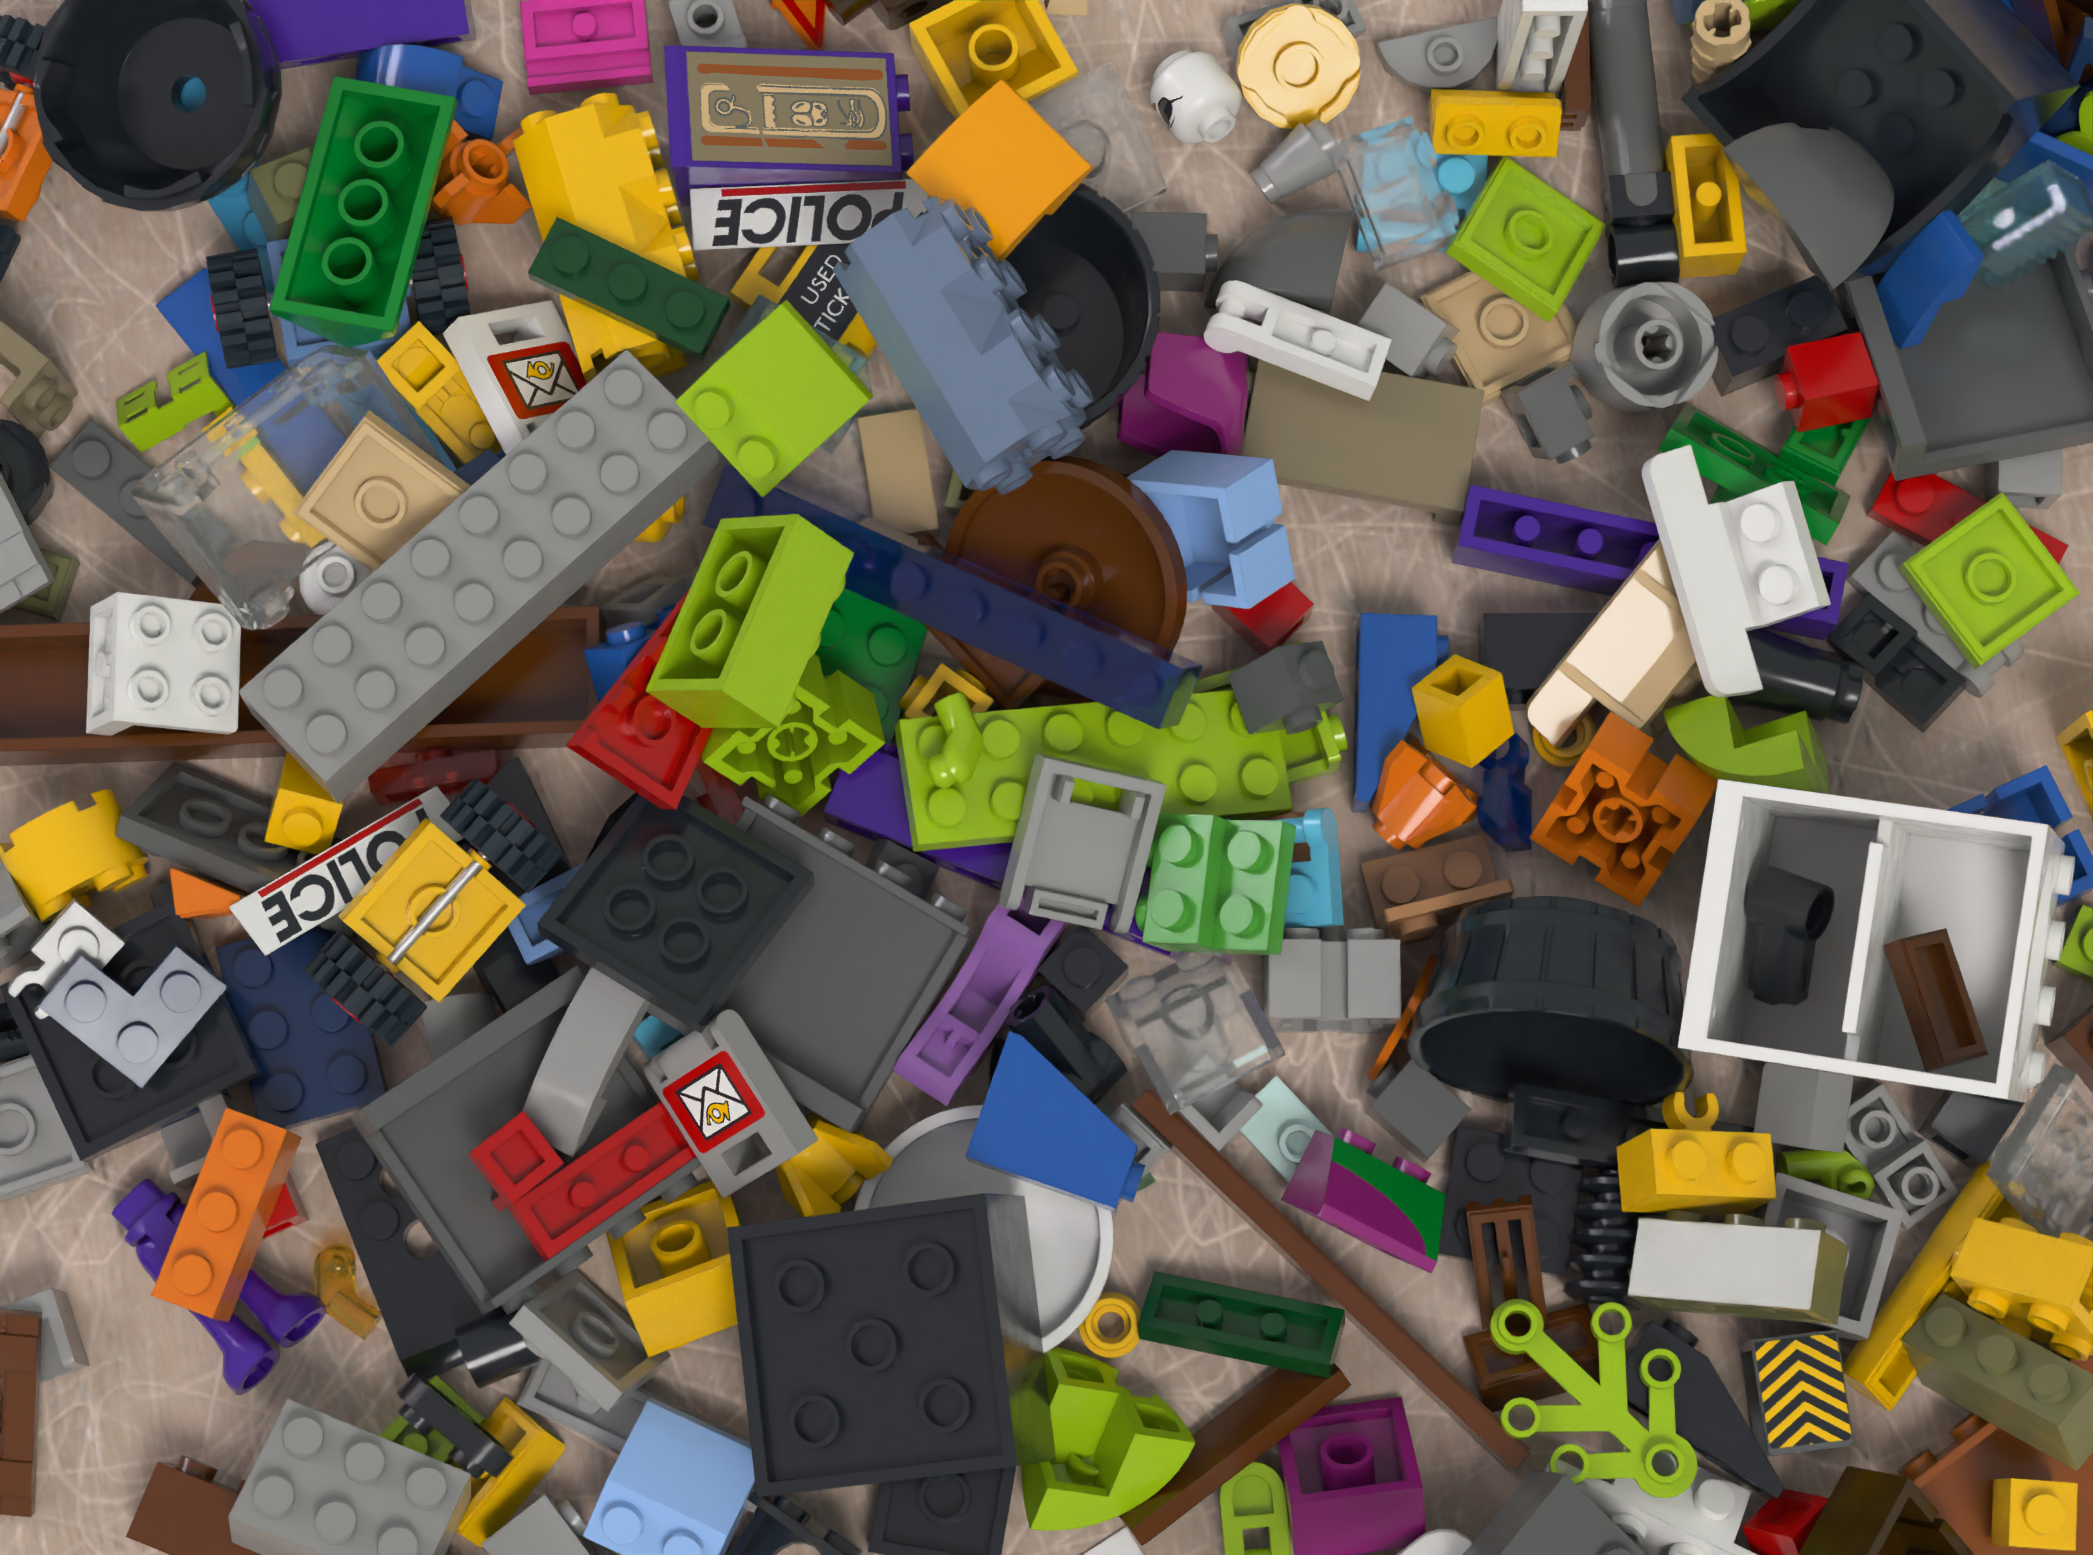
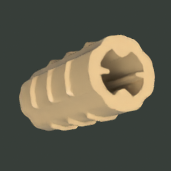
M1705 0L1695 12V19L1691 25L1694 31L1690 38L1692 49L1689 52L1691 56L1692 85L1704 82L1731 66L1748 53V48L1751 45L1749 38V9L1742 0Z

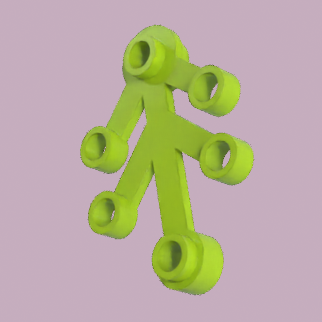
M1511 1299L1497 1307L1490 1321V1335L1495 1345L1500 1350L1509 1354L1518 1355L1526 1353L1580 1404L1536 1405V1403L1528 1398H1514L1504 1406L1500 1416L1502 1429L1508 1436L1513 1439L1524 1440L1530 1438L1535 1433L1610 1432L1629 1452L1587 1454L1578 1445L1566 1444L1557 1448L1552 1454L1549 1461V1471L1560 1473L1557 1467L1558 1458L1563 1454L1571 1453L1579 1457L1582 1463L1581 1473L1576 1477L1570 1478L1576 1485L1580 1484L1584 1479H1634L1643 1492L1661 1499L1676 1497L1690 1487L1697 1473V1457L1690 1443L1676 1434L1674 1384L1681 1374L1680 1361L1673 1352L1659 1348L1648 1352L1640 1363V1378L1649 1387L1648 1431L1628 1412L1625 1338L1631 1330L1632 1318L1624 1306L1614 1302L1602 1304L1596 1309L1591 1318V1331L1598 1340L1599 1384L1543 1332V1318L1536 1306L1523 1299ZM1607 1312L1616 1313L1623 1321L1622 1332L1617 1335L1604 1333L1599 1326V1317ZM1514 1313L1524 1315L1530 1323L1529 1332L1520 1337L1511 1335L1505 1327V1319L1509 1315ZM1655 1358H1662L1668 1361L1672 1368L1671 1378L1663 1382L1654 1380L1648 1372L1649 1362ZM1525 1407L1532 1413L1533 1425L1529 1429L1519 1431L1510 1425L1508 1414L1513 1408ZM1659 1452L1671 1454L1676 1461V1471L1670 1476L1657 1474L1652 1467L1653 1456Z

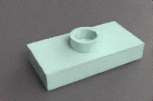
M1276 1076L1255 1095L1263 1105L1238 1132L1289 1184L1315 1130L1334 1135Z

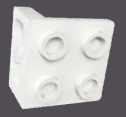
M116 592L91 606L86 733L112 736L133 725L227 735L235 732L238 729L241 609L233 605Z

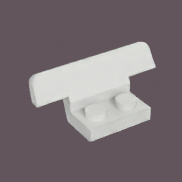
M1691 444L1658 454L1647 460L1643 465L1642 479L1703 685L1711 695L1718 698L1746 695L1762 690L1763 686L1746 631L1767 627L1831 605L1795 482H1780L1727 502L1708 504Z

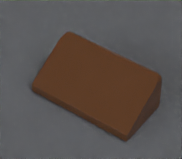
M1588 1303L1547 1313V1322L1544 1323L1543 1332L1599 1383L1598 1340L1591 1331L1590 1322L1592 1314ZM1530 1324L1506 1327V1330L1511 1335L1520 1337L1529 1332ZM1490 1329L1462 1337L1480 1402L1492 1413L1503 1410L1504 1406L1514 1398L1523 1397L1537 1401L1566 1392L1526 1353L1513 1355L1500 1350L1491 1338Z

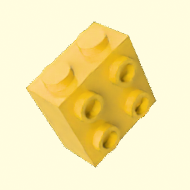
M1974 1217L1966 1238L1961 1239L1954 1250L1952 1272L1950 1274L1952 1279L1969 1297L1967 1303L1984 1316L2027 1339L2048 1343L2054 1351L2065 1357L2078 1361H2087L2089 1355L2093 1356V1242L2085 1237L2069 1232L2061 1233L2059 1238L2040 1234L2031 1225L2010 1217H2003L2000 1223Z

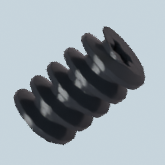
M1594 1170L1599 1176L1581 1179L1578 1189L1595 1199V1201L1577 1205L1574 1212L1576 1217L1590 1224L1591 1227L1574 1230L1570 1238L1574 1244L1587 1250V1253L1570 1256L1567 1259L1566 1265L1572 1271L1583 1276V1279L1565 1282L1562 1292L1577 1301L1601 1306L1605 1303L1614 1302L1621 1304L1627 1310H1641L1627 1302L1638 1220L1640 1217L1656 1215L1658 1213L1622 1212L1618 1171Z

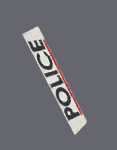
M913 179L690 189L693 250L851 243L892 213L905 208L909 209L913 218H916L921 212L925 213L927 209L922 201L929 199V195Z
M435 786L228 908L266 956L344 910L425 817L455 843L464 839V837L440 817L450 805V802L439 788Z

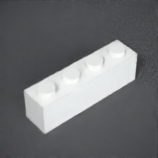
M1503 0L1497 18L1498 42L1495 48L1496 91L1555 92V98H1558L1588 12V0Z

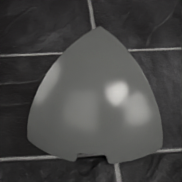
M1789 122L1767 126L1750 132L1722 149L1749 197L1784 225L1809 270L1830 288L1834 289L1847 279L1867 259L1885 233L1894 206V190L1891 180L1875 157L1850 135L1833 127H1829V131L1801 128L1795 123Z
M1330 208L1308 209L1281 216L1262 225L1240 242L1224 260L1210 285L1204 307L1217 309L1216 299L1221 286L1227 281L1237 280L1309 308L1330 312L1353 211Z

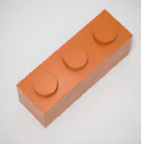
M225 1108L151 1296L209 1318L229 1323L302 1137L286 1129Z

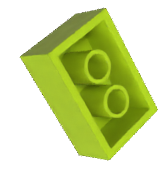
M799 514L721 519L645 691L702 728H780L783 719L788 715L795 703V690L808 660L819 647L821 641L820 632L832 604L844 589L845 574L854 553Z

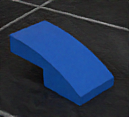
M1951 209L1939 213L1910 242L1876 288L1892 338L1900 350L1921 344L1942 303L1964 296L1985 257Z

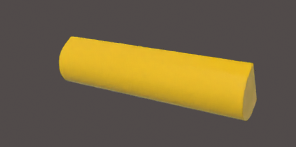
M1989 1160L1978 1166L1874 1317L1869 1338L1858 1341L1842 1364L1845 1382L1861 1395L1889 1412L1896 1406L1917 1375L1902 1343L1903 1337L1942 1293L1964 1305L1969 1298L1952 1279L1950 1274L1952 1272L1954 1250L1959 1241L1966 1238L1974 1217L2000 1223L2003 1217L2022 1221L2034 1204L2035 1199L2010 1170Z

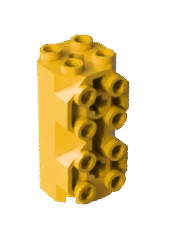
M600 93L585 99L581 103L580 108L559 114L552 110L539 111L521 120L520 125L523 134L512 142L543 243L558 217L694 282L700 281L685 227L671 228L682 224L667 169L654 171L655 169L665 167L648 110L636 113L633 105H620L616 93ZM559 294L582 373L587 384L626 349L655 378L675 373L687 366L684 352Z

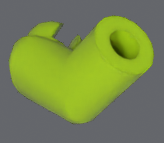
M959 692L949 695L934 704L947 735V740L943 746L942 753L930 756L927 762V770L934 784L940 788H948L955 782L964 784L972 778L984 750L983 737L965 694Z

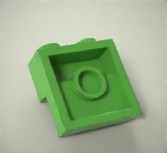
M1159 814L1157 830H1155L1147 860L1148 867L1152 869L1149 894H1144L1140 897L1135 911L1137 926L1143 932L1142 942L1170 952L1281 955L1296 826L1285 821L1225 820L1215 815Z

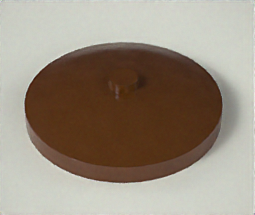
M1047 456L1030 468L1033 476L1029 481L1005 495H1000L995 486L985 491L975 490L965 501L954 520L945 552L971 576L1058 669L1029 701L1046 707L1120 700L1154 677L1164 666L1179 640L1187 608V581L1183 558L1175 536L1152 500L1138 486L1113 469L1091 460L1073 456H1062L1057 459Z

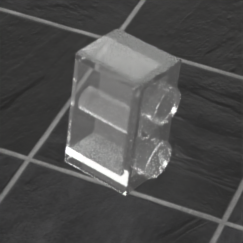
M1412 116L1341 140L1332 158L1375 271L1377 272L1446 248L1457 233L1454 226L1459 224L1458 211L1450 192L1447 189L1440 191L1432 170L1437 164L1434 147L1426 132L1418 133Z

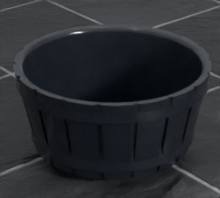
M1083 183L1078 185L1052 215L1045 214L1005 258L1015 268L1026 286L1027 293L1017 299L1019 307L1030 318L1040 314L1049 323L1061 344L1059 348L1054 350L1067 371L1071 368L1075 369L1092 392L1094 401L1084 407L1087 419L1080 426L1081 430L1091 425L1116 406L1133 387L1145 367L1147 358L1150 356L1157 337L1160 317H1157V314L1160 312V287L1157 271L1153 272L1155 264L1148 246L1139 231L1132 228L1133 223L1119 207L1104 195L1101 198L1097 195L1098 192ZM928 210L925 213L921 212L917 217L929 213Z
M1560 896L1517 897V899H1498L1484 902L1483 905L1477 904L1469 907L1451 920L1448 929L1441 937L1439 955L1423 1000L1413 1016L1412 1031L1407 1043L1408 1053L1422 1070H1427L1439 1081L1464 1092L1468 1091L1473 1095L1507 1104L1509 1088L1516 1082L1644 1107L1646 1105L1651 1106L1662 1103L1667 1096L1675 1092H1684L1688 1089L1694 1076L1693 1050L1678 1048L1685 1001L1681 979L1683 964L1676 944L1668 933L1661 928H1657V925L1635 914L1631 915L1627 911L1583 899Z

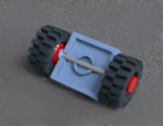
M452 216L426 220L406 296H412L410 288L413 287L418 319L432 335L442 334L458 317L471 314L467 297L469 288L463 255L462 253L460 254ZM289 238L266 242L274 290ZM257 248L206 256L212 291L210 295L216 330L220 335L227 369L278 361L269 310L274 291H269V298H267ZM406 298L394 337L351 348H346L280 318L289 368L385 353L411 328Z

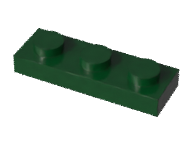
M558 217L528 271L532 281L703 361L731 306L728 297Z
M1154 1271L1137 1326L1139 1339L1330 1378L1345 1326V1309Z

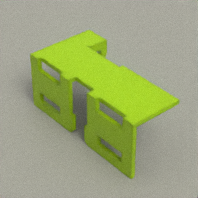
M206 351L167 373V383L170 384L171 397L174 399L160 408L157 407L156 391L158 390V383L154 380L116 401L118 427L141 453L186 428L185 425L212 411L217 417L229 407H232L239 413V410L211 378L208 353ZM199 363L198 365L194 366L193 368H191V369L187 370L186 372L180 374L181 372L185 371L186 369H188V368L192 367L193 365ZM200 378L201 381L181 392V388ZM144 394L143 396L137 398L136 400H134V401H132V402H130V403H128V404L126 405L127 402H129V401L135 399L136 397H138V396ZM147 408V412L128 422L127 419Z

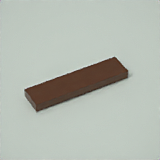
M1335 1363L1330 1378L1278 1368L1193 1433L1192 1436L1196 1443L1189 1457L1173 1478L1144 1503L1118 1517L1141 1546L1147 1544L1351 1386L1350 1382Z

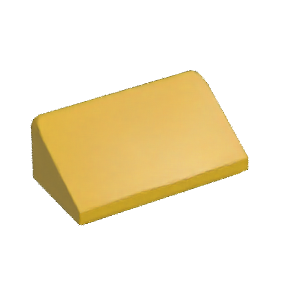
M507 1396L504 1397L482 1426L497 1438L514 1455V1458L497 1478L486 1471L479 1479L471 1476V1501L457 1529L460 1535L480 1548H483L481 1543L508 1522L566 1449L564 1443ZM454 1460L450 1463L451 1466L465 1471Z

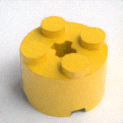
M104 789L91 793L96 805L82 811L76 806L74 800L63 804L10 833L9 837L13 844L0 843V858L5 868L42 923L55 919L73 898H76L87 909L93 907L89 898L90 895L111 888L114 893H119L149 877L144 866L149 860L147 854L141 851L137 845L115 837L120 815L124 810L113 789Z

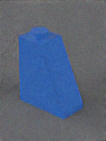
M1009 1031L965 1155L967 1161L1115 1213L1121 1199L1133 1203L1146 1166L1134 1161L1138 1146L1022 1035Z

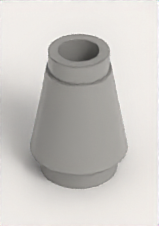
M1316 118L1306 126L1300 122L1250 176L1272 205L1280 198H1284L1337 173L1334 166L1346 157L1324 124Z

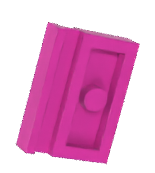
M646 0L520 1L524 56L527 69L526 79L530 95L653 83Z

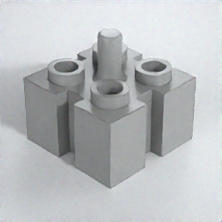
M1343 925L1317 929H1284L1281 955H1263L1262 957L1263 1033H1314L1315 1031L1339 1032L1340 1034H1389L1395 1024L1401 1019L1400 939H1385V931L1375 928L1346 930L1344 939Z

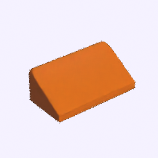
M170 868L175 913L180 918L202 920L234 915L228 907L250 895V893L226 883L205 879L194 870Z

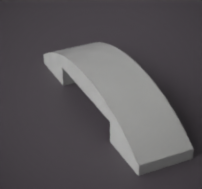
M593 967L590 968L555 1032L523 1108L525 1114L550 1146L577 1159L607 1102L601 1096L651 1004Z

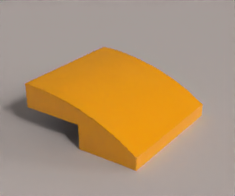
M1001 79L958 117L906 173L931 198L935 196L946 200L952 198L964 211L973 206L985 219L994 235V238L988 242L998 261H1004L1045 214L1052 215L1095 167L1005 80Z

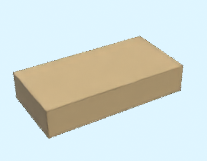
M918 409L857 418L878 544L919 538L925 533H930L932 536L939 535L940 530L921 415Z

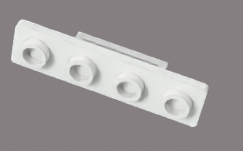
M1623 1447L1622 1452H1629V1450ZM1659 1452L1652 1458V1467L1657 1474L1670 1476L1676 1471V1461L1671 1454ZM1560 1459L1557 1460L1559 1472L1566 1474L1570 1478L1578 1476L1582 1471ZM1549 1463L1547 1464V1466H1546L1545 1469H1544V1471H1546V1472H1550V1471H1549ZM1697 1466L1696 1477L1690 1487L1682 1494L1667 1499L1655 1498L1646 1494L1639 1488L1634 1479H1611L1610 1483L1601 1479H1584L1577 1485L1647 1555H1757L1734 1543L1751 1491Z

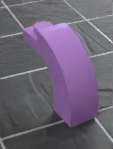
M1025 885L1022 900L1017 910L1002 908L999 902L989 915L963 967L934 1011L900 1055L893 1069V1072L946 1106L954 1098L969 1075L972 1076L984 1060L996 1039L1007 1025L1005 1022L1010 1015L1009 1008L1029 991L1037 978V969L1050 956L1068 923L1026 913L1024 910V900L1028 888L1027 885Z

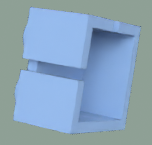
M1171 450L1127 477L1152 500L1175 536L1186 573L1187 602L1194 603L1202 597L1203 604L1250 609L1295 579L1286 526L1275 524L1274 518L1281 515L1283 510L1273 459Z

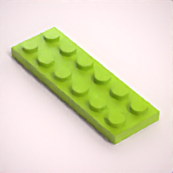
M1233 690L973 713L984 740V750L972 778L964 784L955 782L948 788L936 786L927 770L928 759L934 754L942 753L943 746L947 740V735L939 716L900 719L894 727L913 852L1013 842L1036 753L1159 780L1167 785L1160 814L1215 815L1223 819L1247 820L1290 813L1293 809L1280 731L1249 735ZM1073 778L1075 784L1071 801L1118 811L1123 792L1122 788Z

